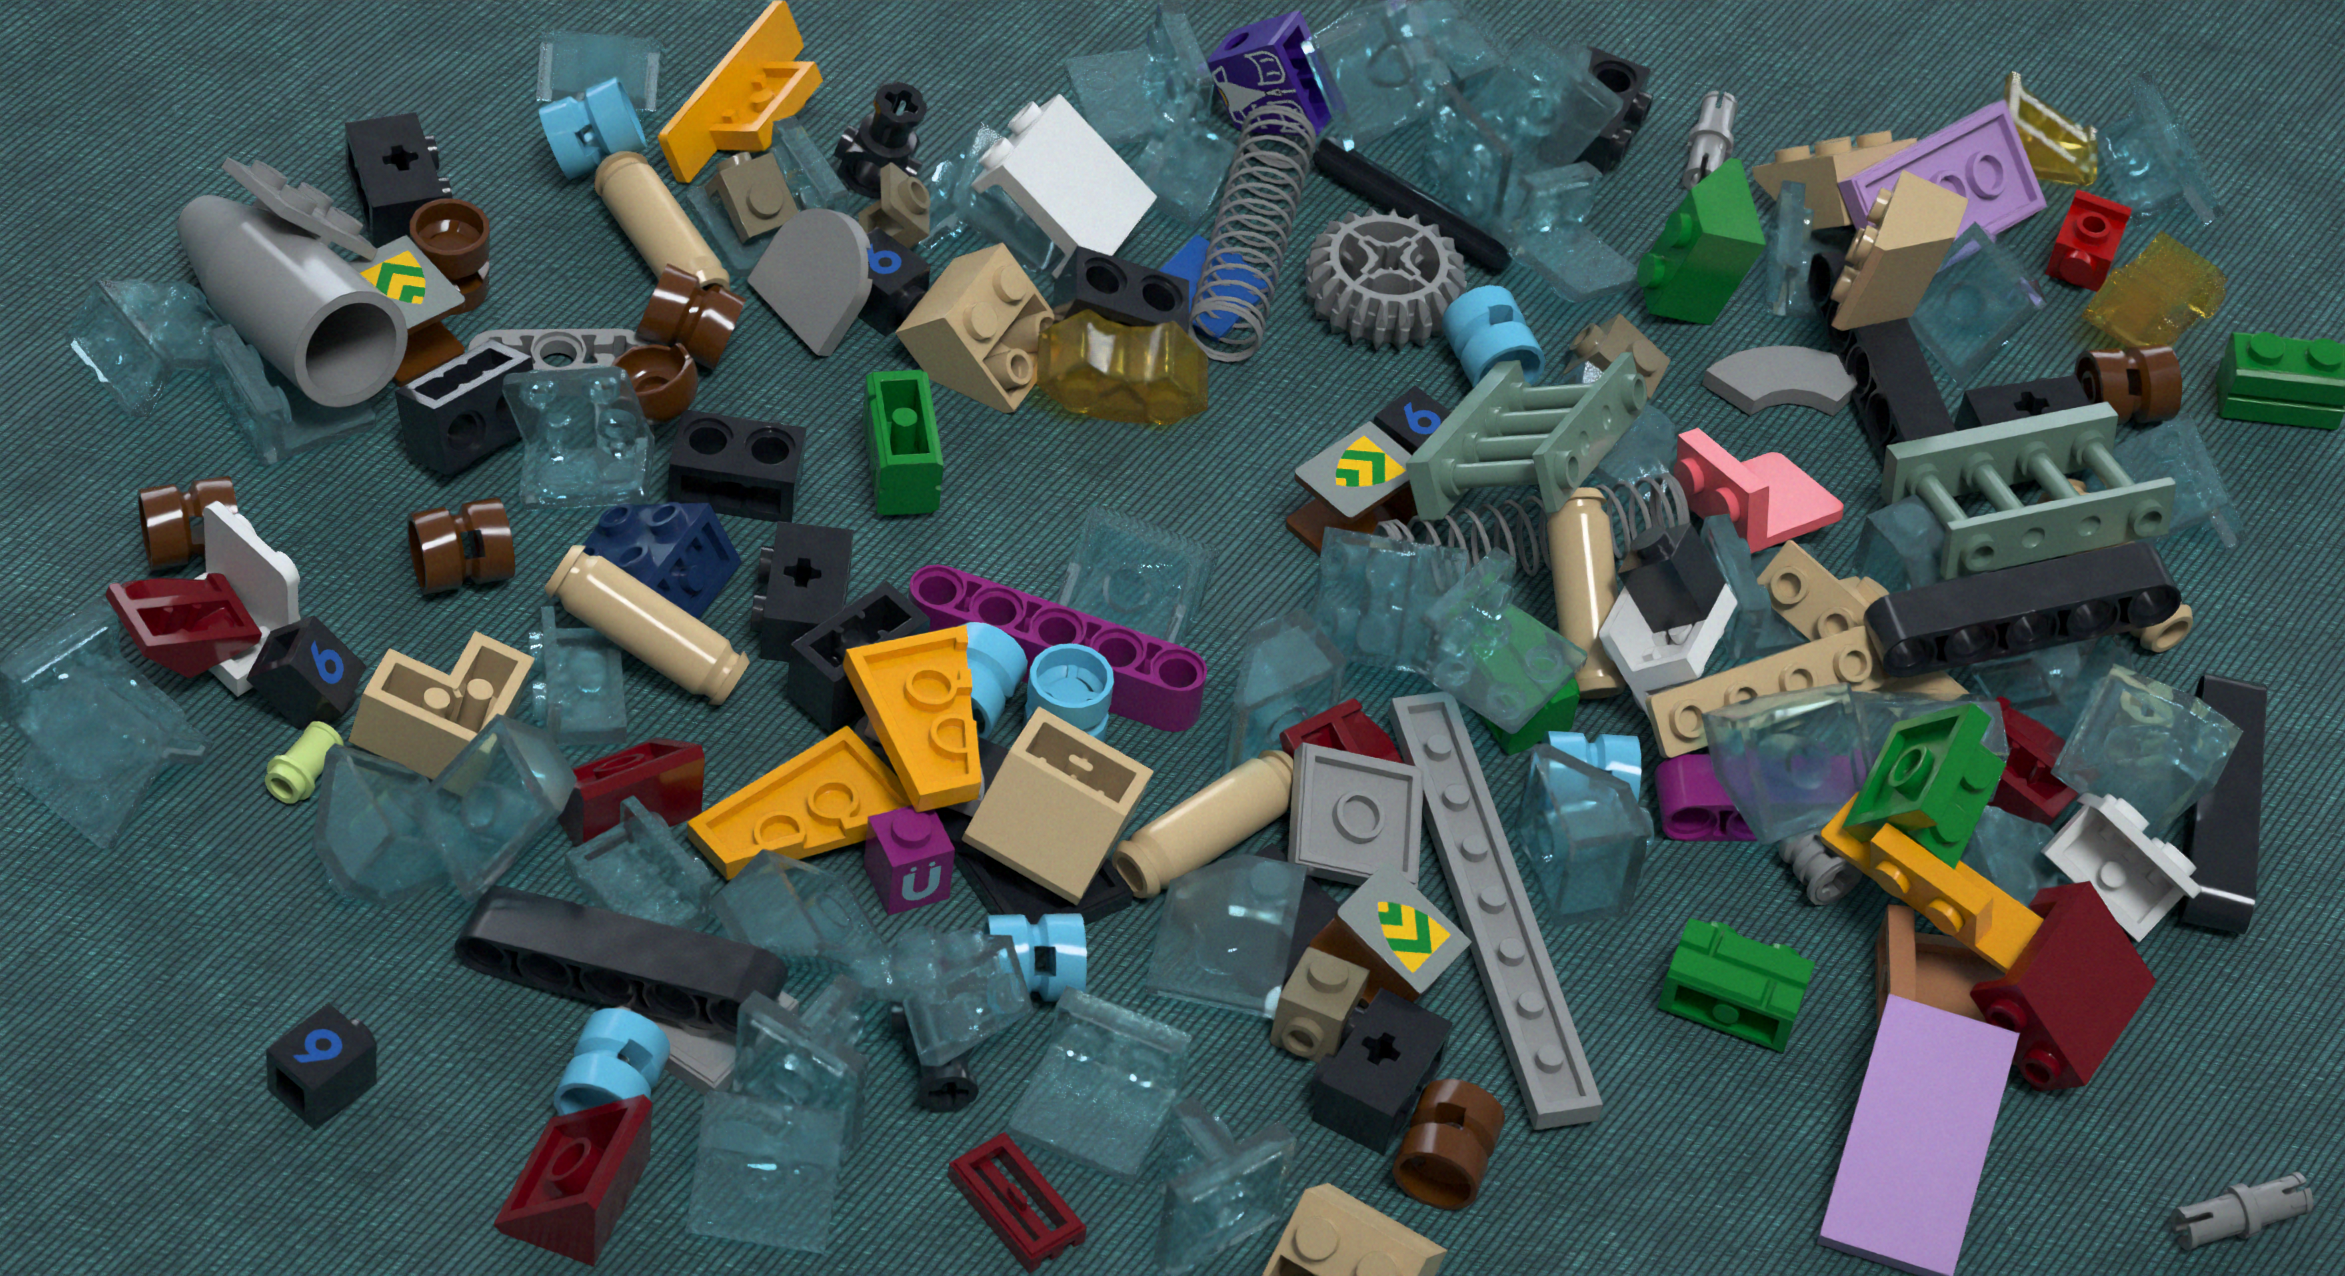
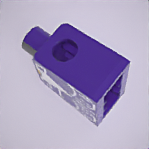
M1293 11L1233 30L1209 57L1207 66L1199 68L1195 79L1196 90L1199 96L1206 101L1221 99L1234 126L1239 130H1242L1243 121L1249 112L1261 106L1279 105L1289 107L1303 114L1312 123L1316 136H1318L1343 103L1301 11ZM1276 113L1263 114L1253 119L1249 124L1250 126L1255 122L1270 119L1280 120L1296 125L1307 133L1306 129L1297 120L1287 115ZM1278 124L1263 125L1250 131L1302 136L1295 129Z

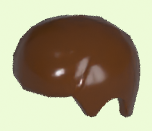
M653 344L632 347L614 359L607 373L602 375V383L609 404L622 419L641 427L666 425L679 418L682 412L690 408L695 400L698 389V374L694 359L690 357L683 344H674L672 348Z

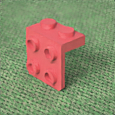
M1699 428L1678 435L1677 462L1674 465V477L1679 481L1684 491L1688 507L1745 555L1766 550L1773 545L1806 533L1815 532L1843 518V503L1784 455L1770 452L1744 462H1739Z

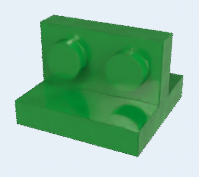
M1972 702L1895 722L1842 828L1861 843L1870 841L1888 822L1955 870L2006 766L2005 762L1980 743L1992 717Z

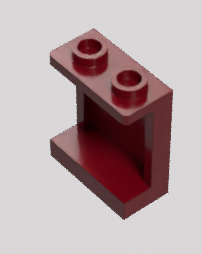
M2090 881L2040 889L2028 906L2032 912L2044 919L2041 926L2003 978L1977 982L1969 993L1987 1024L2020 1033L2013 1060L2031 1087L2039 1092L2086 1086L2157 982Z

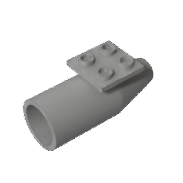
M227 157L221 168L257 197L254 204L249 206L216 195H204L194 199L184 208L177 223L179 240L211 308L223 322L315 402L330 407H346L369 399L393 378L401 365L407 347L408 333L406 321L400 308L390 298L338 256L328 245L332 241L370 260H373L378 249L359 234L363 224L342 210L332 207L333 199L320 190L304 182H301L298 189L287 185L288 178L259 160H255L250 168Z

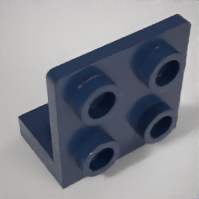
M668 502L665 504L645 505L621 503L611 507L601 515L598 526L582 544V546H586L583 552L587 555L604 557L697 620L742 563L710 503L680 504L678 502Z

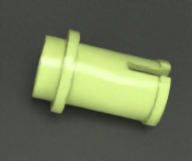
M320 721L311 722L305 729L304 734L284 755H277L269 761L265 784L270 793L280 801L290 804L310 797L315 789L314 781L344 748L340 735L326 723Z

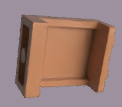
M1888 904L1875 942L1877 1031L1889 994L1987 1023L1969 993L1977 982L1998 980L2006 974L1952 936L1915 932L1914 908ZM2012 1059L2011 1065H2016V1063Z

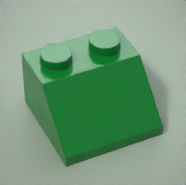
M1728 159L1694 186L1677 211L1671 213L1668 217L1664 231L1650 252L1645 253L1641 258L1637 270L1638 284L1642 287L1649 314L1712 325L1765 248L1766 242L1741 160Z

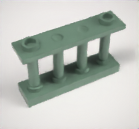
M1620 353L1595 383L1531 387L1530 383L1525 381L1520 360L1497 362L1405 463L1419 520L1443 519L1469 488L1539 484L1546 513L1558 512L1645 409L1647 387L1644 377L1637 373L1633 353Z
M2102 402L1887 445L1880 496L1890 509L1926 503L1946 529L1940 574L1945 580L2168 534L2176 483L2171 477L2138 484L2134 483L2112 456L2118 414L2108 402ZM2091 469L2108 490L2080 495L2063 474ZM2036 480L2052 501L2025 507L2008 485ZM1981 491L1997 513L1968 518L1953 499V496Z

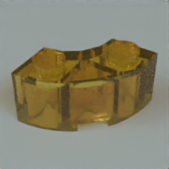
M2160 231L2150 245L2133 262L2123 268L2115 267L2081 317L2128 348L2151 344H2168L2172 348L2178 338L2200 315L2209 319L2215 314L2226 297L2227 290L2223 287L2229 279L2217 266L2163 231Z
M1087 309L1038 332L1037 386L1054 400L1061 403L1065 409L1074 413H1083L1116 422L1171 425L1184 417L1208 410V355L1175 321L1153 327H1128L1107 321L1092 310Z

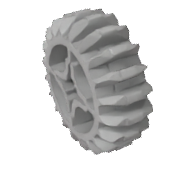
M1370 207L1361 218L1355 213L1348 211L1342 222L1329 221L1327 229L1324 230L1323 234H1317L1316 240L1311 246L1310 257L1306 260L1304 272L1306 277V293L1308 294L1307 302L1314 304L1316 319L1330 320L1332 334L1344 331L1349 332L1352 344L1361 339L1373 341L1377 351L1382 343H1392L1401 352L1405 344L1410 340L1423 347L1430 335L1442 336L1443 329L1441 323L1443 314L1452 302L1465 293L1467 282L1465 281L1466 273L1464 272L1463 255L1456 253L1453 238L1440 236L1438 224L1426 227L1420 225L1418 214L1405 219L1397 216L1395 208L1388 215H1379Z

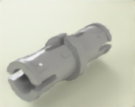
M1719 91L1709 92L1702 99L1698 124L1691 129L1687 147L1690 157L1682 178L1684 186L1689 191L1700 182V178H1706L1731 156L1734 143L1731 129L1738 112V102L1735 97L1727 92H1724L1721 108H1716Z
M2293 1172L2286 1177L2249 1188L2242 1183L2227 1187L2223 1196L2173 1209L2171 1213L2172 1229L2174 1234L2185 1230L2188 1231V1235L2179 1237L2177 1240L2179 1245L2187 1251L2199 1245L2235 1234L2239 1238L2246 1239L2256 1236L2262 1226L2311 1213L2313 1210L2312 1192L2310 1188L2296 1192V1187L2303 1186L2307 1182L2305 1177L2299 1172Z

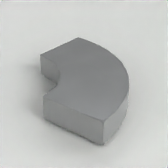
M1766 346L1752 348L1727 356L1706 370L1702 383L1703 386L1750 416L1767 406L1787 403L1811 406L1834 416L1853 399L1852 390L1858 384L1853 374L1847 375L1837 355L1798 346Z

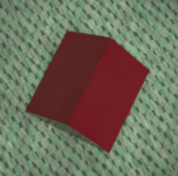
M656 737L540 779L538 784L542 795L583 860L691 820L701 814L705 755L701 744Z
M642 1094L550 1118L493 1225L502 1234L594 1267L650 1161L653 1103Z

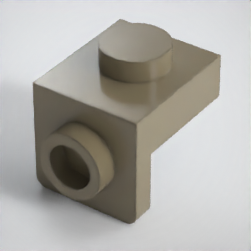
M749 152L734 155L716 165L718 174L704 186L708 198L721 196L742 244L779 231L787 220L799 213L772 152L755 159L751 158Z
M889 163L881 168V199L858 213L859 225L863 228L866 235L878 227L906 248L911 249L912 246L930 236L929 207L931 200L929 192L919 179L913 176L909 177L894 163Z
M1619 313L1599 327L1595 323L1589 324L1575 337L1569 348L1574 354L1563 374L1572 382L1592 369L1601 376L1620 353L1632 352L1637 373L1644 377L1648 401L1655 392L1671 360Z
M1308 946L1279 996L1270 1042L1274 1046L1320 1063L1326 1053L1337 1056L1342 1031L1366 990L1370 970Z

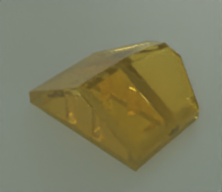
M2012 71L2005 77L2003 100L2007 104L2035 177L2090 186L2097 176L2099 131L2091 125H2087L2084 129L2056 109L2041 101L2036 95L2021 85L2022 76Z

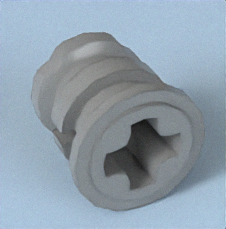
M1819 817L1806 819L1797 824L1782 839L1778 850L1780 857L1786 863L1793 865V873L1803 885L1808 886L1807 896L1816 905H1826L1848 894L1861 880L1863 872L1821 842V831L1828 823Z

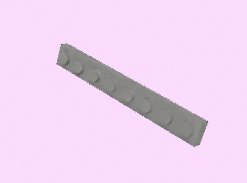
M1453 690L1391 698L1388 716L1405 764L1424 768L1422 813L1465 935L1472 941L1469 946L1534 1130L1598 1121L1603 1103Z

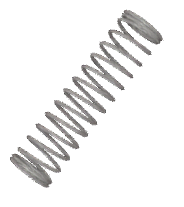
M1279 105L1261 106L1249 112L1242 124L1237 150L1233 156L1232 167L1229 169L1228 182L1224 187V196L1220 201L1219 213L1215 219V228L1211 233L1210 245L1206 250V259L1202 265L1201 277L1197 282L1196 294L1192 299V308L1189 313V334L1187 335L1189 342L1200 353L1214 360L1225 362L1243 361L1255 355L1261 347L1263 333L1265 332V320L1269 316L1270 303L1274 299V287L1279 279L1278 271L1283 266V254L1287 251V239L1292 232V222L1296 218V206L1300 203V191L1304 187L1305 174L1309 170V159L1313 156L1316 144V132L1312 123L1303 114L1289 107ZM1276 113L1287 115L1297 120L1306 129L1307 133L1296 125L1280 120L1270 119L1255 122L1250 126L1249 124L1253 119L1263 114ZM1263 125H1285L1299 132L1304 137L1308 147L1304 151L1295 142L1283 137L1263 135L1250 138L1248 133ZM1266 139L1282 141L1294 147L1300 154L1287 157L1277 152L1262 151L1254 142ZM1246 147L1251 153L1244 155V148ZM1250 157H1255L1270 166L1295 168L1298 175L1290 178L1287 174L1273 168L1251 167L1246 160ZM1242 163L1246 169L1239 170L1238 166ZM1257 171L1272 172L1282 176L1284 180L1265 177ZM1250 172L1267 182L1291 184L1294 191L1286 194L1283 190L1269 184L1247 183L1242 175ZM1238 179L1242 184L1235 187L1234 181ZM1253 187L1268 188L1280 195L1262 193ZM1246 188L1256 195L1268 199H1286L1289 207L1282 210L1277 205L1265 200L1243 199L1237 191ZM1233 194L1238 200L1231 202L1229 198ZM1249 203L1263 204L1276 211L1259 209ZM1242 204L1252 211L1261 214L1282 215L1285 223L1277 226L1274 222L1260 216L1239 215L1233 207ZM1229 210L1233 216L1226 219L1225 213ZM1245 219L1259 220L1269 224L1271 227L1255 225ZM1238 220L1250 228L1261 231H1277L1281 238L1272 241L1268 237L1256 232L1234 231L1228 223ZM1224 226L1229 232L1222 234L1221 228ZM1241 235L1254 236L1267 243L1251 241ZM1234 236L1246 244L1257 247H1273L1276 255L1268 258L1263 253L1251 248L1230 247L1224 239ZM1220 242L1225 248L1217 251L1216 245ZM1236 251L1249 252L1262 259L1243 256V260L1253 263H1268L1272 271L1263 274L1260 270L1245 264H1226L1220 255L1228 252L1231 254L1238 253ZM1213 259H1216L1221 265L1213 267L1211 262ZM1219 269H1246L1256 273L1257 275L1253 276L1257 279H1263L1268 287L1258 290L1256 287L1242 281L1222 280L1215 272ZM1211 274L1216 281L1208 283L1207 277ZM1273 276V281L1271 282L1268 277ZM1217 285H1241L1252 290L1248 292L1252 295H1258L1263 303L1254 307L1251 303L1236 297L1217 296L1211 288ZM1207 291L1211 298L1203 299L1202 294ZM1268 292V298H1266L1264 293ZM1225 301L1237 302V303H1240V304L1245 305V306H1247V307H1243V308H1242V307H1240V306H1238V305H1236V304H1234V303H1228V302H1225ZM1264 308V313L1262 315L1259 310ZM1211 310L1233 312L1249 322L1242 324L1234 323L1233 327H1253L1255 335L1245 340H1231L1220 337L1219 341L1229 344H1248L1253 341L1255 343L1251 348L1238 353L1215 351L1205 346L1196 337L1193 330V321L1195 320L1208 335H1217L1202 323L1199 315L1207 312L1212 318H1220ZM1249 311H1253L1254 313H1256L1258 319Z
M1670 473L1657 474L1654 480L1648 476L1640 477L1634 486L1626 480L1618 481L1612 490L1603 484L1594 486L1599 491L1604 490L1609 494L1607 515L1610 520L1613 552L1621 561L1626 559L1630 551V533L1625 512L1615 495L1619 487L1626 486L1632 491L1629 503V523L1633 540L1638 536L1635 525V498H1637L1641 507L1646 530L1652 528V524L1653 527L1662 526L1666 529L1662 515L1661 500L1666 510L1669 528L1675 527L1670 504L1662 490L1663 481L1667 482L1673 494L1678 515V525L1690 522L1684 491L1679 481ZM1647 482L1651 484L1649 496L1652 524L1645 502L1638 492L1639 486ZM1528 496L1521 506L1513 500H1505L1498 510L1490 504H1482L1476 514L1466 507L1459 508L1453 518L1446 514L1444 518L1450 523L1448 546L1451 569L1455 581L1462 589H1466L1470 582L1471 568L1465 540L1460 528L1456 524L1461 514H1468L1473 519L1471 546L1474 566L1479 579L1485 585H1489L1493 578L1494 564L1488 536L1483 524L1479 520L1481 513L1484 510H1491L1496 515L1494 524L1496 559L1501 574L1505 579L1511 581L1516 573V553L1511 532L1502 513L1506 506H1514L1518 510L1516 533L1519 557L1523 569L1529 576L1534 577L1539 569V550L1534 528L1525 512V508L1529 502L1538 503L1541 506L1539 536L1542 555L1546 565L1552 571L1545 538V516L1549 520L1551 513H1546L1543 501L1536 496ZM1613 501L1620 515L1624 532L1625 546L1623 555L1619 552L1613 531ZM1413 516L1407 526L1395 519L1379 522L1374 529L1372 538L1374 569L1383 593L1391 601L1403 600L1408 589L1416 597H1420L1424 590L1423 564L1419 549L1411 534V528L1415 522L1421 521L1427 527L1426 562L1432 585L1439 593H1443L1446 589L1448 575L1446 559L1439 537L1433 528L1436 520L1428 522L1427 520H1419V516ZM1523 520L1532 543L1534 557L1532 571L1527 563L1523 547ZM1500 524L1509 547L1511 560L1510 574L1507 573L1502 559L1499 534ZM1396 525H1398L1399 527H1401V529H1402L1403 532H1404V537H1402V535H1401V533H1400L1398 527H1396ZM1477 528L1486 551L1488 564L1487 578H1485L1480 566L1477 548ZM1455 534L1463 555L1464 583L1460 578L1455 559ZM1388 535L1393 544L1398 567L1397 592L1392 586L1386 568V539ZM1432 538L1440 560L1442 573L1441 587L1436 579L1432 562ZM1409 543L1417 564L1418 591L1415 588L1409 565Z

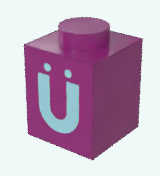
M913 805L868 817L863 866L887 916L949 899L955 849L935 809L916 813Z

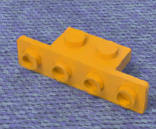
M773 1L659 133L658 141L677 182H691L717 150H745L749 153L765 151L776 141L778 134L793 116L804 108L808 98L823 82L815 62L793 61L803 49L804 43L786 1Z
M1859 792L1855 793L1822 829L1821 842L1875 880L1886 892L1900 898L1924 915L1939 930L1953 936L2007 974L2044 919L1962 861H1958L1954 870L1888 822L1870 841L1860 843L1842 828Z

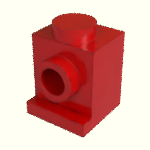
M2077 189L2055 242L2045 274L2101 294L2119 250L2133 208Z

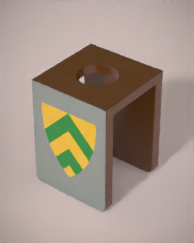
M407 235L377 248L378 252L373 260L360 256L347 262L390 298L403 313L408 333L407 347L401 365L391 379L399 388L465 353V347L440 321L465 308V298Z
M1371 421L1367 422L1295 470L1294 480L1316 499L1288 516L1286 529L1338 572L1346 570L1372 552L1373 531L1379 522L1397 519L1407 526L1412 517L1417 516L1418 512L1405 464L1412 455ZM1396 525V527H1398V529H1399V531H1400V533H1401L1403 530L1401 529V527H1399L1398 525ZM1389 535L1387 536L1386 542L1390 540Z
M1384 863L1335 912L1334 918L1310 941L1307 947L1309 946L1370 970L1366 990L1359 1000V1003L1367 1009L1381 987L1415 1003L1472 941L1390 863Z

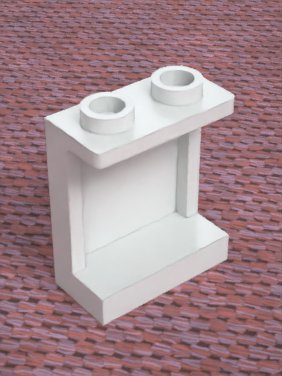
M1058 94L1041 107H1038L1034 101L1029 103L1009 122L1008 127L1013 132L1007 140L1005 137H1002L979 159V163L984 169L971 186L978 194H981L994 184L1000 185L1066 254L1052 272V275L1057 279L1077 245L1112 256L1153 204L1157 196L1061 94Z

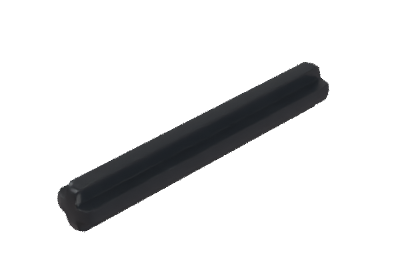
M1325 137L1315 149L1312 158L1316 168L1390 212L1395 208L1399 217L1409 219L1418 214L1420 225L1426 227L1438 224L1440 236L1453 238L1456 251L1491 272L1502 274L1512 263L1516 252L1514 245L1510 241L1334 137Z

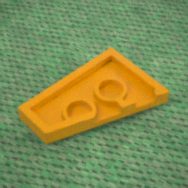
M967 625L846 649L843 669L916 813L976 800L979 796L982 779L976 721L973 720L971 705L973 685L971 669H968Z
M845 726L687 822L688 839L728 880L866 840L868 817L910 806L912 803L900 779L848 726Z

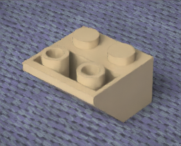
M1891 130L1856 136L1857 146L1855 147L1851 145L1850 136L1815 142V154L1811 155L1809 145L1774 151L1776 162L1752 167L1754 179L1804 231L1846 226L1854 223L1837 183L1916 143L1917 139L1910 138L1892 141Z
M1902 170L1891 191L1881 187L1866 218L1867 221L1874 223L1873 226L1867 225L1865 229H1858L1845 257V260L1854 264V267L1851 268L1845 265L1831 294V299L1840 302L1831 326L1843 331L1912 317L1957 235L1969 199L1905 170Z
M1004 243L954 258L895 332L923 371L928 373L930 380L1005 414L1016 410L1067 343V341L1052 337L1053 310Z
M1038 706L1008 752L968 825L962 841L1073 904L1078 905L1133 817L1154 771Z
M1326 1183L1305 1190L1262 1276H1435L1448 1250L1330 1183Z

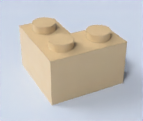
M477 631L472 635L450 675L389 648L363 692L348 742L470 796L519 707L535 658Z

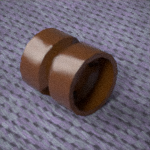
M438 199L424 204L415 211L410 220V240L465 298V308L453 315L472 311L484 302L489 293V220L483 210L470 202L460 199Z
M667 263L635 335L653 344L667 347L675 343H681L695 363L714 371L746 302V298L718 285H714L707 291L700 289L698 276Z
M2168 344L2131 346L2125 353L2119 348L2084 350L2078 355L2074 375L2077 376L2091 405L2108 402L2118 414L2117 425H2124L2129 421L2130 417L2137 423L2171 421L2177 416L2182 400V376L2175 352Z
M230 476L193 480L188 491L181 492L175 484L138 489L140 525L150 570L155 571L187 566L192 555L199 554L206 562L204 508L218 501L231 513L239 514ZM189 517H202L203 525H196L190 529Z
M498 497L463 503L458 514L452 515L445 507L408 514L407 534L410 555L417 583L424 595L460 589L464 578L470 577L477 585L513 579L515 576V553L511 530L505 508ZM468 531L473 557L465 558L461 532Z
M1441 1079L1429 1083L1422 1090L1411 1119L1410 1130L1406 1132L1394 1162L1392 1173L1399 1187L1418 1202L1437 1209L1457 1210L1472 1204L1477 1198L1487 1171L1488 1159L1494 1153L1504 1126L1506 1116L1502 1105L1489 1092L1478 1085L1463 1080Z

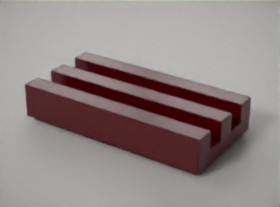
M1006 1132L949 1162L947 1177L1028 1273L1040 1268L1041 1259L1046 1256L1052 1261L1062 1255L1064 1246L1070 1243L1074 1248L1085 1242L1087 1227ZM996 1156L1056 1226V1230L1052 1232L1027 1204V1198L1014 1183H1010L990 1160L991 1158Z

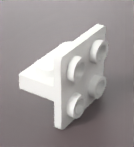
M1726 583L1706 620L1657 633L1652 632L1625 586L1599 631V637L1606 655L1615 662L1631 688L1636 704L1641 710L1645 711L1648 718L1649 714L1645 704L1648 696L1696 681L1704 672V666L1717 641L1722 637L1724 628L1738 603Z
M2084 792L2076 801L2082 808L2040 852L2073 883L2090 881L2120 927L2131 938L2140 942L2183 895L2194 899L2199 894L2202 888L2190 878V875L2197 868L2169 842L2164 844L2156 837L2152 840L2146 837L2142 831L2149 825L2148 821L2124 799L2120 797L2117 800L2109 793L2100 798Z

